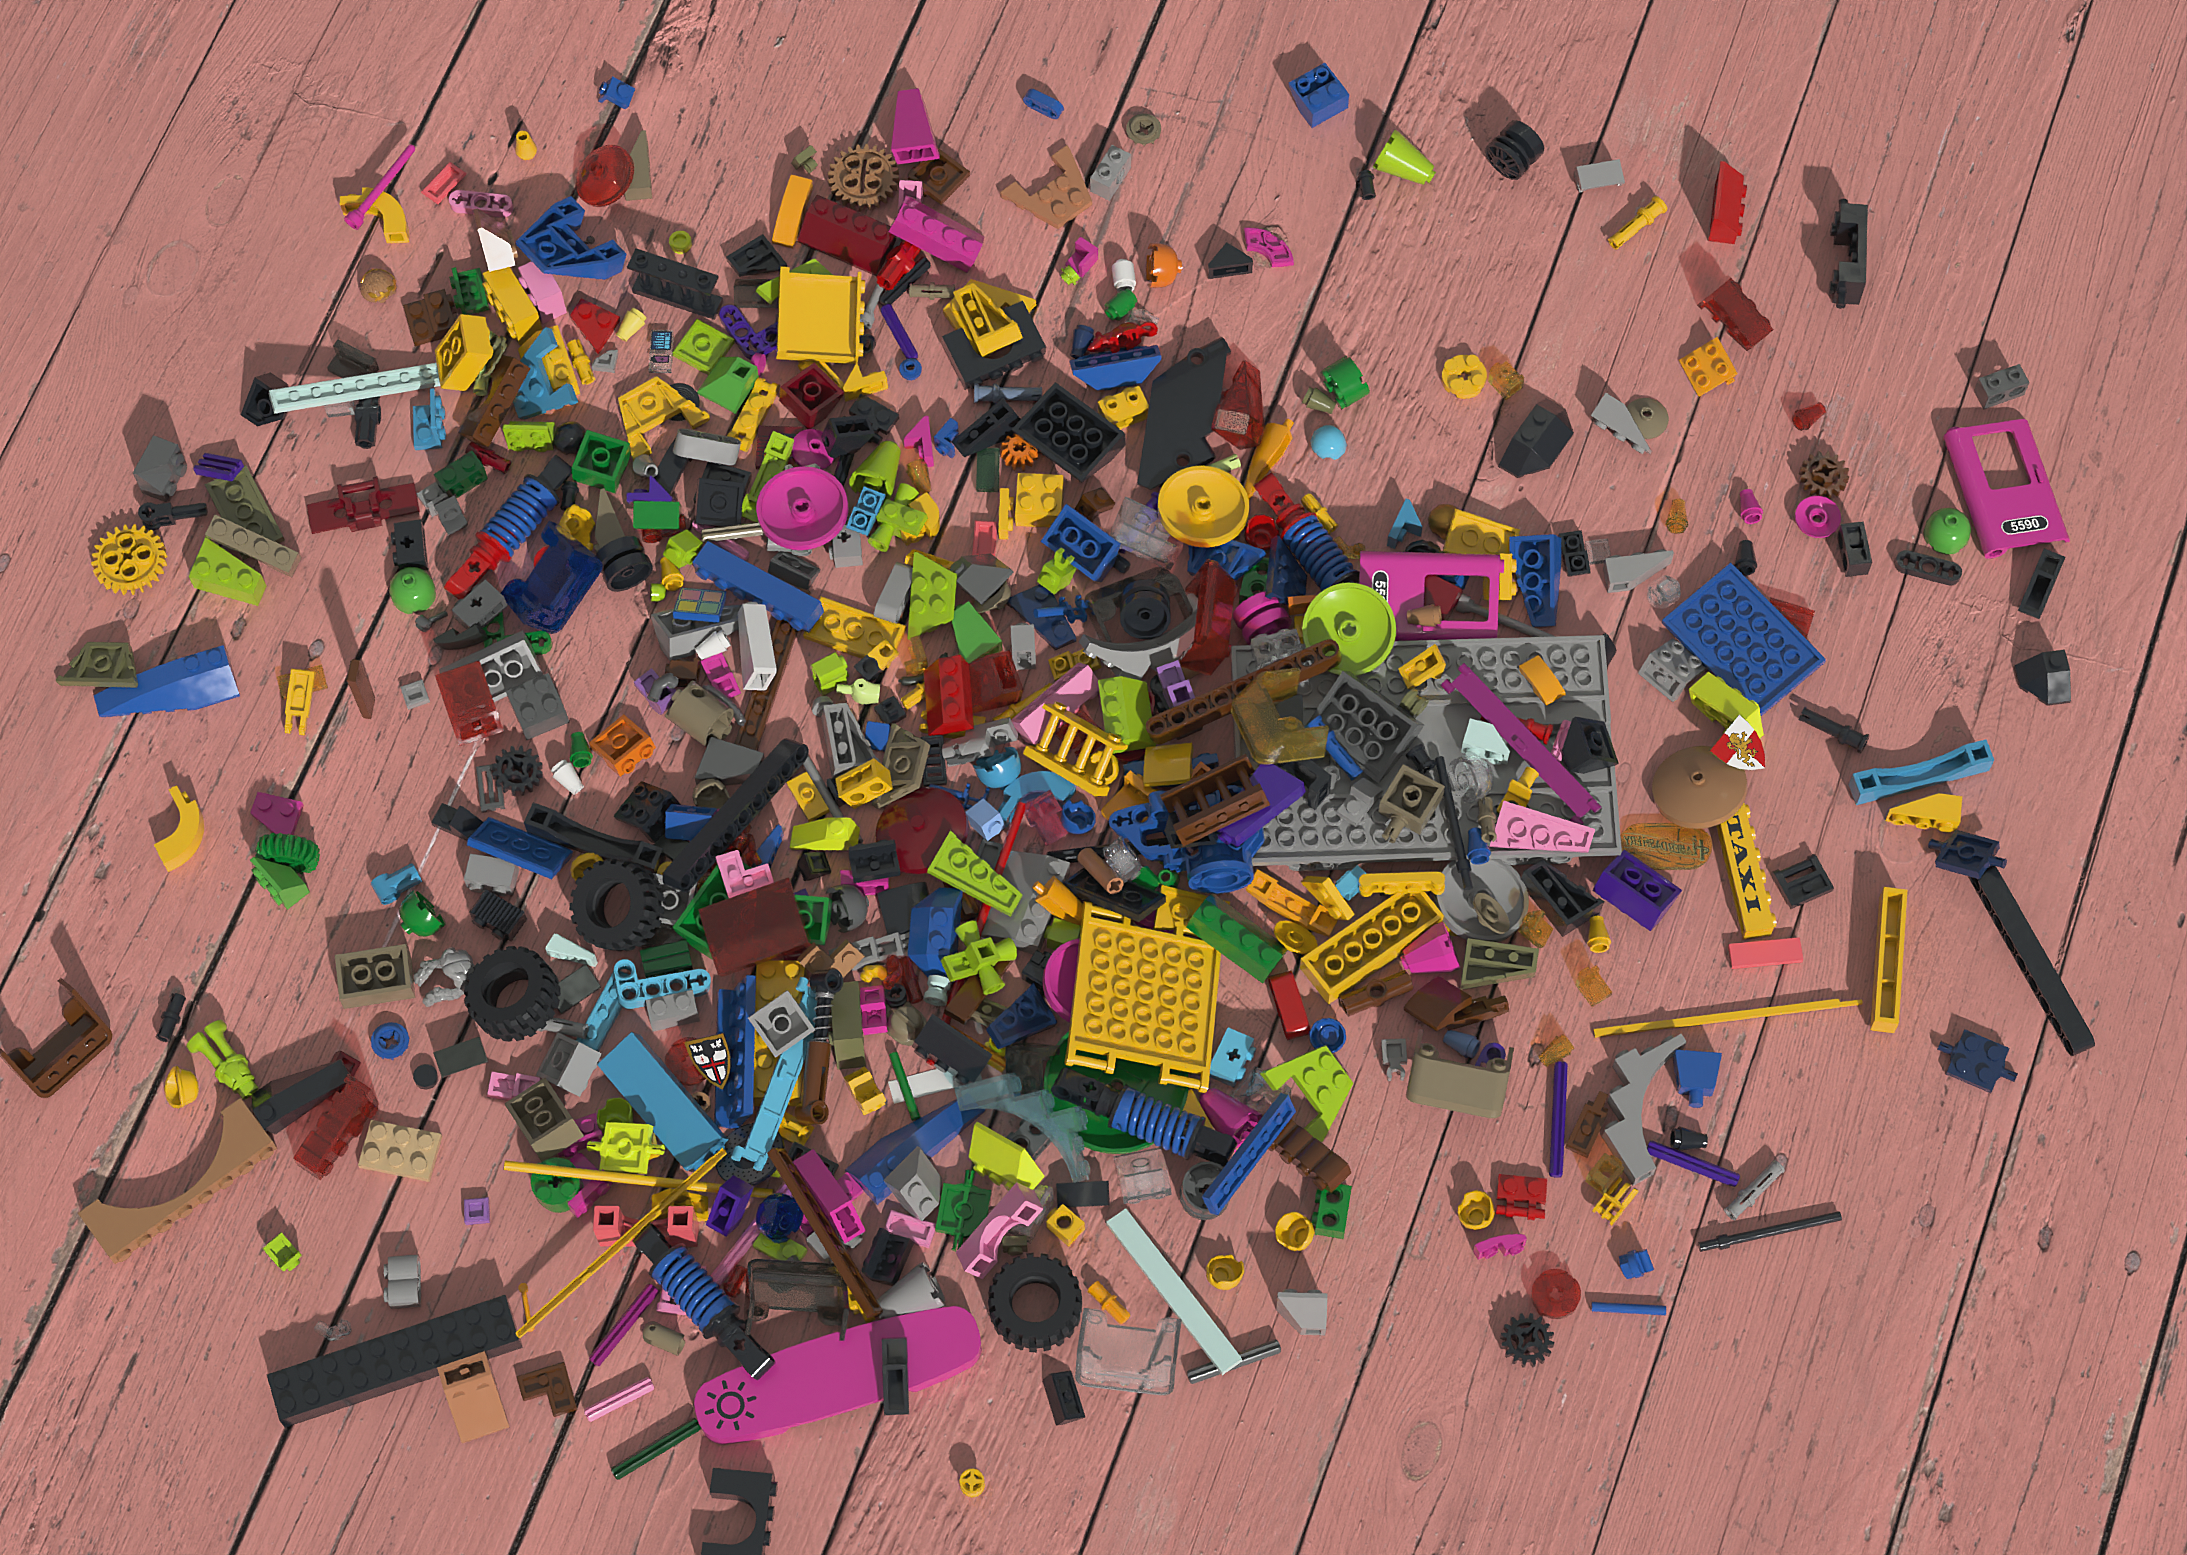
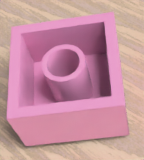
M532 261L518 267L520 277H517V280L537 310L542 324L567 313L562 292L552 274L542 273Z

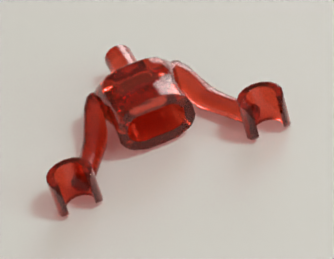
M750 824L723 854L738 850L741 857L748 847L749 851L744 855L748 866H751L754 862L756 865H760L762 860L756 851L754 836L749 833L752 829ZM712 866L707 870V872L712 871Z

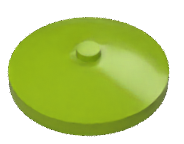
M1358 583L1336 584L1320 592L1308 606L1303 619V640L1306 648L1327 639L1336 641L1339 645L1342 661L1338 666L1327 672L1340 676L1342 671H1350L1354 675L1360 676L1379 667L1390 654L1396 637L1395 617L1388 602L1374 589ZM1329 651L1325 656H1332L1335 652Z

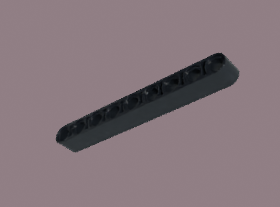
M788 738L783 739L666 868L662 878L664 885L682 892H688L716 862V856L724 853L806 761L809 753L808 746Z
M1989 866L1980 879L1970 877L1974 889L2068 1054L2074 1056L2094 1047L2095 1041L2092 1033L1997 867Z

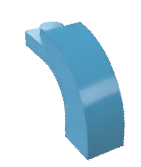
M1037 771L1022 775L1010 783L1003 791L1004 802L1000 805L998 812L1007 828L1012 821L1018 802L1026 804L1032 800L1042 799L1062 808V805L1067 800H1071L1075 794L1076 785L1049 771Z

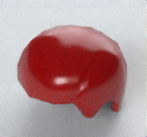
M1264 514L1254 515L1246 525L1244 537L1248 545L1268 551L1270 550L1271 539L1279 535V530L1276 529L1272 517Z

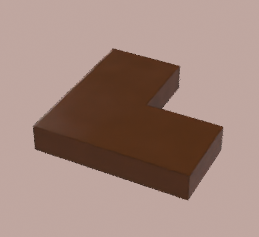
M565 1362L516 1376L523 1401L547 1395L553 1417L578 1410Z

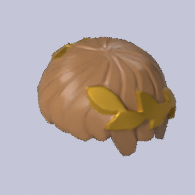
M369 270L361 279V295L369 302L376 303L378 301L384 303L389 296L396 293L397 281L386 270Z

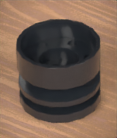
M1512 120L1500 132V136L1495 137L1486 146L1485 154L1490 164L1500 174L1511 180H1518L1530 168V165L1540 158L1545 148L1541 138L1531 127L1521 121Z

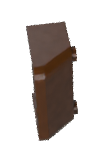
M62 978L58 982L71 996L62 1007V1016L68 1024L33 1055L21 1047L13 1049L8 1054L0 1048V1058L41 1098H48L57 1092L105 1049L112 1040V1032L80 994Z

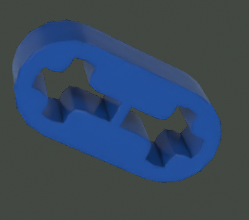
M1029 89L1023 97V102L1029 108L1049 118L1058 119L1064 111V107L1059 101L1035 89Z

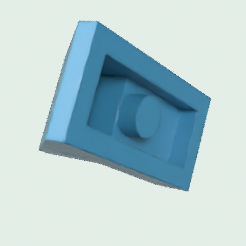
M1405 499L1388 535L1387 546L1396 549L1398 542L1402 543L1407 532L1419 537L1422 534L1421 522L1409 499Z

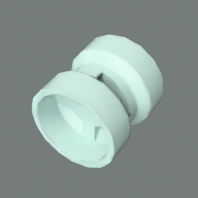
M930 975L927 981L928 990L925 992L923 1000L931 1005L945 1006L948 1000L946 994L950 990L952 982L943 976Z

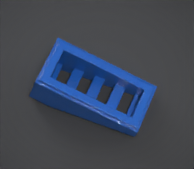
M776 825L750 858L752 868L767 863L769 868H771L784 836L782 826Z

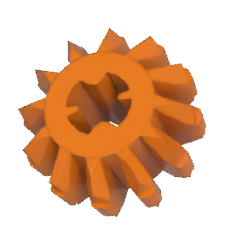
M1015 433L1014 438L1007 436L1005 438L1006 442L1001 444V458L1005 461L1006 467L1012 465L1014 471L1018 467H1021L1024 471L1026 469L1025 465L1032 467L1034 465L1033 460L1038 459V450Z

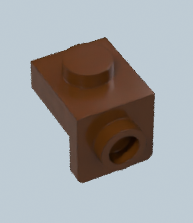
M1100 487L1084 493L1075 510L1093 522L1096 515L1113 509L1115 502Z

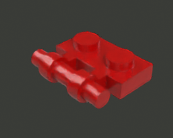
M1499 1174L1496 1200L1506 1201V1206L1496 1205V1214L1505 1215V1218H1513V1216L1527 1217V1220L1535 1221V1218L1545 1219V1209H1536V1204L1545 1205L1547 1178ZM1514 1202L1528 1203V1208L1515 1207Z

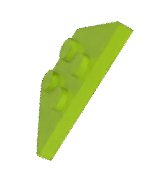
M914 552L908 625V640L916 641L918 636L926 632L930 633L941 624L952 621L955 608L957 574L918 552Z

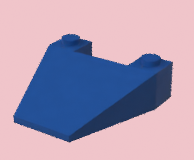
M572 196L554 203L515 243L542 273L605 280L622 272L627 255L613 239L590 249L574 233V231L581 227L585 210Z

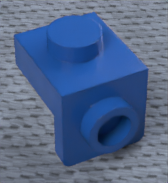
M612 76L607 82L603 81L600 85L598 102L603 103L605 100H608L623 109H627L635 88Z

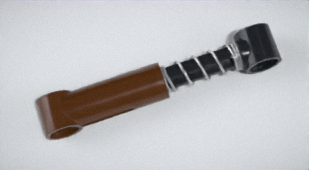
M836 969L816 970L811 974L809 980L810 987L816 994L817 1006L814 1008L816 1012V1017L813 1018L815 1031L812 1033L814 1036L813 1039L807 1042L801 1102L795 1108V1118L801 1125L823 1124L829 1115L825 1098L831 1044L826 1041L829 1039L827 1037L828 1028H831L828 1026L829 1017H832L829 1015L830 1006H833L831 1001H833L834 995L843 986L842 974Z

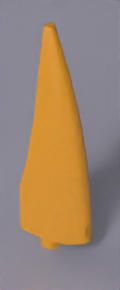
M1286 419L1283 425L1277 423L1266 424L1247 473L1244 489L1249 500L1256 491L1253 485L1267 475L1292 440L1290 429L1294 424L1292 420Z
M1053 876L1045 885L1039 881L1034 883L1032 889L1038 893L1035 899L1036 902L1052 915L1081 926L1083 903L1060 880Z

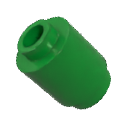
M1127 288L1120 290L1105 303V314L1111 320L1120 321L1135 307L1138 300L1131 290Z

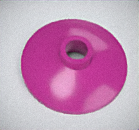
M806 429L794 437L791 454L799 466L803 467L815 463L823 470L833 462L834 458L827 454L821 438L822 431ZM811 444L816 445L818 449H814Z
M1811 496L1801 501L1797 506L1795 521L1798 528L1804 534L1814 538H1824L1836 532L1841 522V513L1838 506L1832 500L1823 496ZM1814 518H1817V519H1819L1821 522H1815V521H1813V519H1814Z

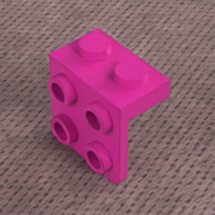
M576 1153L570 1159L576 1168L598 1170L582 1153ZM582 1179L584 1188L567 1203L570 1211L577 1218L581 1214L586 1213L600 1196L605 1195L609 1191L613 1183ZM557 1182L556 1185L553 1186V1187H554V1188H557V1187H558V1183H560V1182Z

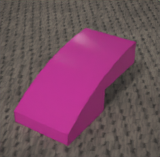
M722 653L700 661L711 686L721 691L729 699L741 694Z
M884 985L860 988L864 1035L888 1032Z

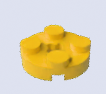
M1457 355L1445 362L1441 376L1442 385L1448 393L1451 392L1458 398H1472L1477 396L1485 386L1487 371L1476 355ZM1461 373H1466L1469 375L1467 380H1464L1462 377L1459 378L1458 376L1461 375Z

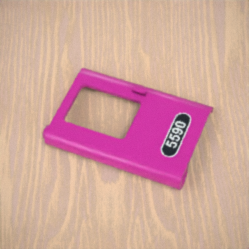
M2026 419L1964 428L1952 427L1946 431L1943 438L1985 558H1997L2003 555L2009 548L2064 540L2065 543L2070 542L2031 428ZM2009 431L2015 439L2030 484L1993 490L1988 485L1972 437Z
M1385 551L1360 552L1359 584L1377 591L1390 605L1396 622L1395 641L1497 638L1499 573H1504V559H1500V555ZM1427 575L1486 576L1490 580L1489 618L1485 622L1442 621L1441 624H1436V627L1408 624L1407 610L1424 606V582Z

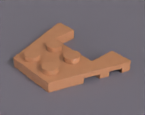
M1068 145L1052 155V161L1060 168L1063 174L1032 196H1029L1015 181L1000 192V197L1006 201L1010 200L1022 210L1030 211L1036 218L1056 229L1061 228L1092 206V199Z

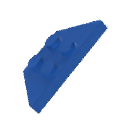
M1235 540L1215 547L1188 545L1190 558L1187 571L1192 576L1229 587L1266 556V553L1263 549Z

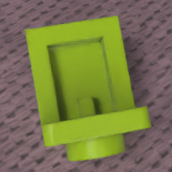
M282 1232L262 1247L264 1252L283 1272L286 1269L291 1271L300 1263L299 1258L302 1254L296 1250Z

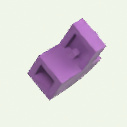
M1178 660L1155 669L1163 689L1162 693L1170 709L1195 698L1189 679L1185 680Z
M651 668L633 683L647 699L650 707L659 715H662L671 708L673 704L671 699L676 690L667 686L663 689L658 702L650 701L647 696L654 680L659 678Z

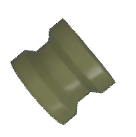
M1413 688L1403 697L1399 706L1410 711V715L1416 718L1426 708L1429 700L1426 697H1421L1419 692Z

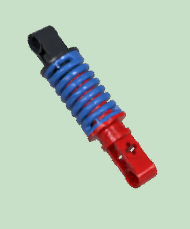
M555 455L538 477L526 474L523 484L517 487V491H514L511 497L505 501V504H502L500 510L496 511L489 522L484 525V528L475 534L478 543L469 550L471 556L449 578L444 585V589L458 600L464 599L489 570L494 571L498 567L497 564L500 561L510 562L511 557L514 555L512 549L518 550L520 548L519 543L522 544L526 541L525 537H529L531 531L537 528L536 524H540L542 518L548 515L547 511H551L560 503V499L555 492L571 476L572 466L558 455ZM475 567L478 569L477 572H469L470 569H474Z
M1272 472L1253 485L1261 498L1267 502L1278 517L1276 525L1283 530L1281 539L1290 547L1291 552L1295 554L1296 559L1300 561L1305 571L1310 574L1315 584L1320 587L1321 592L1336 584H1359L1360 571L1353 569V564L1348 562V557L1343 555V551L1338 548V544L1333 541L1332 536L1328 535V531L1323 528V524L1319 522L1315 512L1305 513V508L1302 504H1294ZM1282 501L1284 505L1280 506L1278 503Z

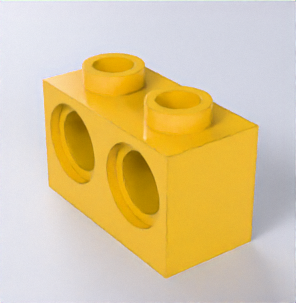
M875 758L835 778L839 798L854 809L893 789L890 770Z

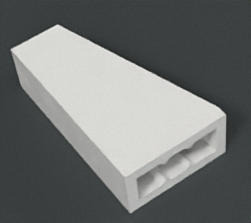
M747 602L742 604L738 611L743 690H766L777 673L766 606L756 602Z

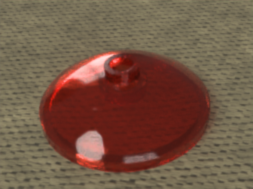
M605 145L591 152L581 163L576 175V190L579 197L593 207L608 206L620 199L628 190L633 179L634 162L631 155L617 145Z

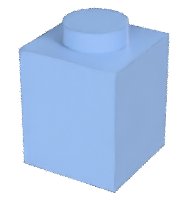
M984 798L966 811L971 827L987 841L1005 828L1000 813Z

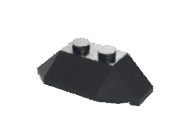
M1547 398L1537 403L1511 439L1498 467L1516 478L1550 469L1574 435L1566 409Z

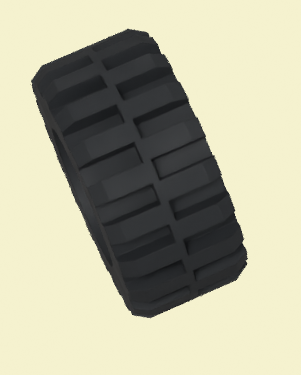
M613 858L595 862L593 864L594 868L587 867L583 871L584 876L578 877L575 884H577L575 890L572 889L570 895L573 897V903H569V910L573 911L574 914L571 916L573 924L578 925L576 927L578 934L584 936V940L589 944H594L595 947L613 951L634 950L635 946L641 947L646 944L645 939H651L655 935V927H660L662 920H659L660 914H664L665 908L661 906V901L665 900L664 893L659 892L661 885L658 880H654V874L640 864ZM623 883L630 894V909L626 918L620 924L611 927L604 915V902L610 890L616 885Z
M508 946L506 950L500 948L494 950L492 955L487 954L483 957L484 960L480 964L477 962L473 967V974L470 973L466 980L469 984L464 987V994L466 996L464 1003L468 1008L470 1016L486 1034L497 1040L502 1039L503 1041L511 1042L514 1038L516 1041L525 1039L524 1036L528 1035L531 1037L537 1034L536 1031L538 1029H543L547 1026L546 1022L548 1019L552 1020L555 1015L554 1008L559 1006L560 1000L558 997L561 995V988L558 985L559 980L538 953L522 946L518 947V949L515 946ZM518 980H529L527 990L518 1002L505 1008H496L497 999L506 986Z
M1034 1253L1026 1254L1027 1258L1021 1259L1020 1256L1013 1258V1263L1010 1265L1006 1262L1001 1267V1272L996 1273L993 1277V1284L989 1287L988 1292L989 1314L991 1322L994 1324V1329L998 1335L1001 1334L1003 1336V1340L1006 1343L1015 1344V1348L1023 1350L1025 1347L1029 1348V1352H1037L1038 1348H1043L1045 1352L1051 1350V1346L1054 1344L1057 1346L1062 1345L1064 1338H1070L1074 1333V1328L1079 1325L1080 1314L1082 1313V1293L1079 1281L1076 1276L1072 1275V1270L1068 1265L1063 1266L1062 1261L1056 1257L1053 1260L1049 1259L1048 1254L1041 1253L1040 1257H1034ZM1033 1283L1044 1284L1056 1292L1059 1304L1057 1311L1050 1318L1041 1322H1028L1019 1318L1014 1313L1012 1308L1013 1296L1025 1285Z

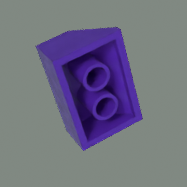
M1623 850L1621 855H1618L1602 872L1592 891L1651 931L1667 913L1682 892V889L1626 850Z

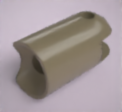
M648 1322L642 1329L644 1341L652 1346L677 1356L684 1348L685 1341L683 1337L685 1335L662 1326L658 1322Z

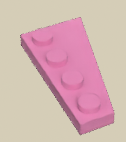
M1503 801L1495 827L1497 839L1494 842L1491 839L1489 847L1588 853L1595 829Z

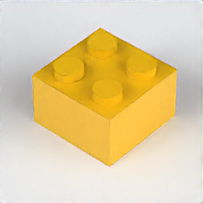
M1018 473L1015 507L1016 526L1051 527L1063 508V475Z

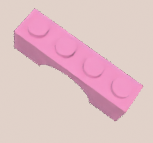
M1016 1182L956 1251L964 1271L983 1279L998 1262V1248L1006 1232L1017 1224L1029 1226L1040 1214L1043 1207L1034 1190Z

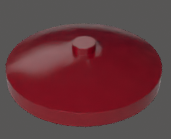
M918 788L889 803L884 809L876 826V842L880 840H895L900 871L910 874L927 873L950 830L965 844L969 831V822L962 804L954 795L939 788Z

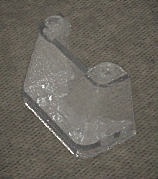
M1083 1308L1076 1356V1381L1082 1386L1153 1395H1168L1172 1393L1175 1383L1182 1319L1170 1317L1160 1319L1155 1330L1107 1324V1315L1098 1309Z

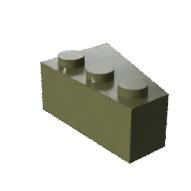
M1468 938L1460 989L1533 978L1536 973L1539 949Z
M858 981L843 982L841 990L834 995V999L831 1001L833 1006H830L831 1012L829 1015L832 1017H829L828 1026L833 1028V1031L828 1032L829 1044L834 1046L837 1070L866 1067Z

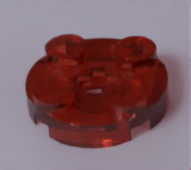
M685 1037L675 1041L665 1056V1065L680 1083L686 1086L699 1084L706 1079L694 1064L690 1067L683 1065L686 1057L689 1056L684 1042L697 1039L694 1037Z
M1561 1269L1544 1271L1535 1280L1531 1289V1300L1539 1315L1551 1319H1562L1573 1314L1581 1298V1289L1578 1281L1575 1278L1573 1279L1568 1272ZM1553 1288H1557V1291L1560 1293L1562 1292L1563 1296H1560L1559 1300L1550 1297L1549 1293H1552Z

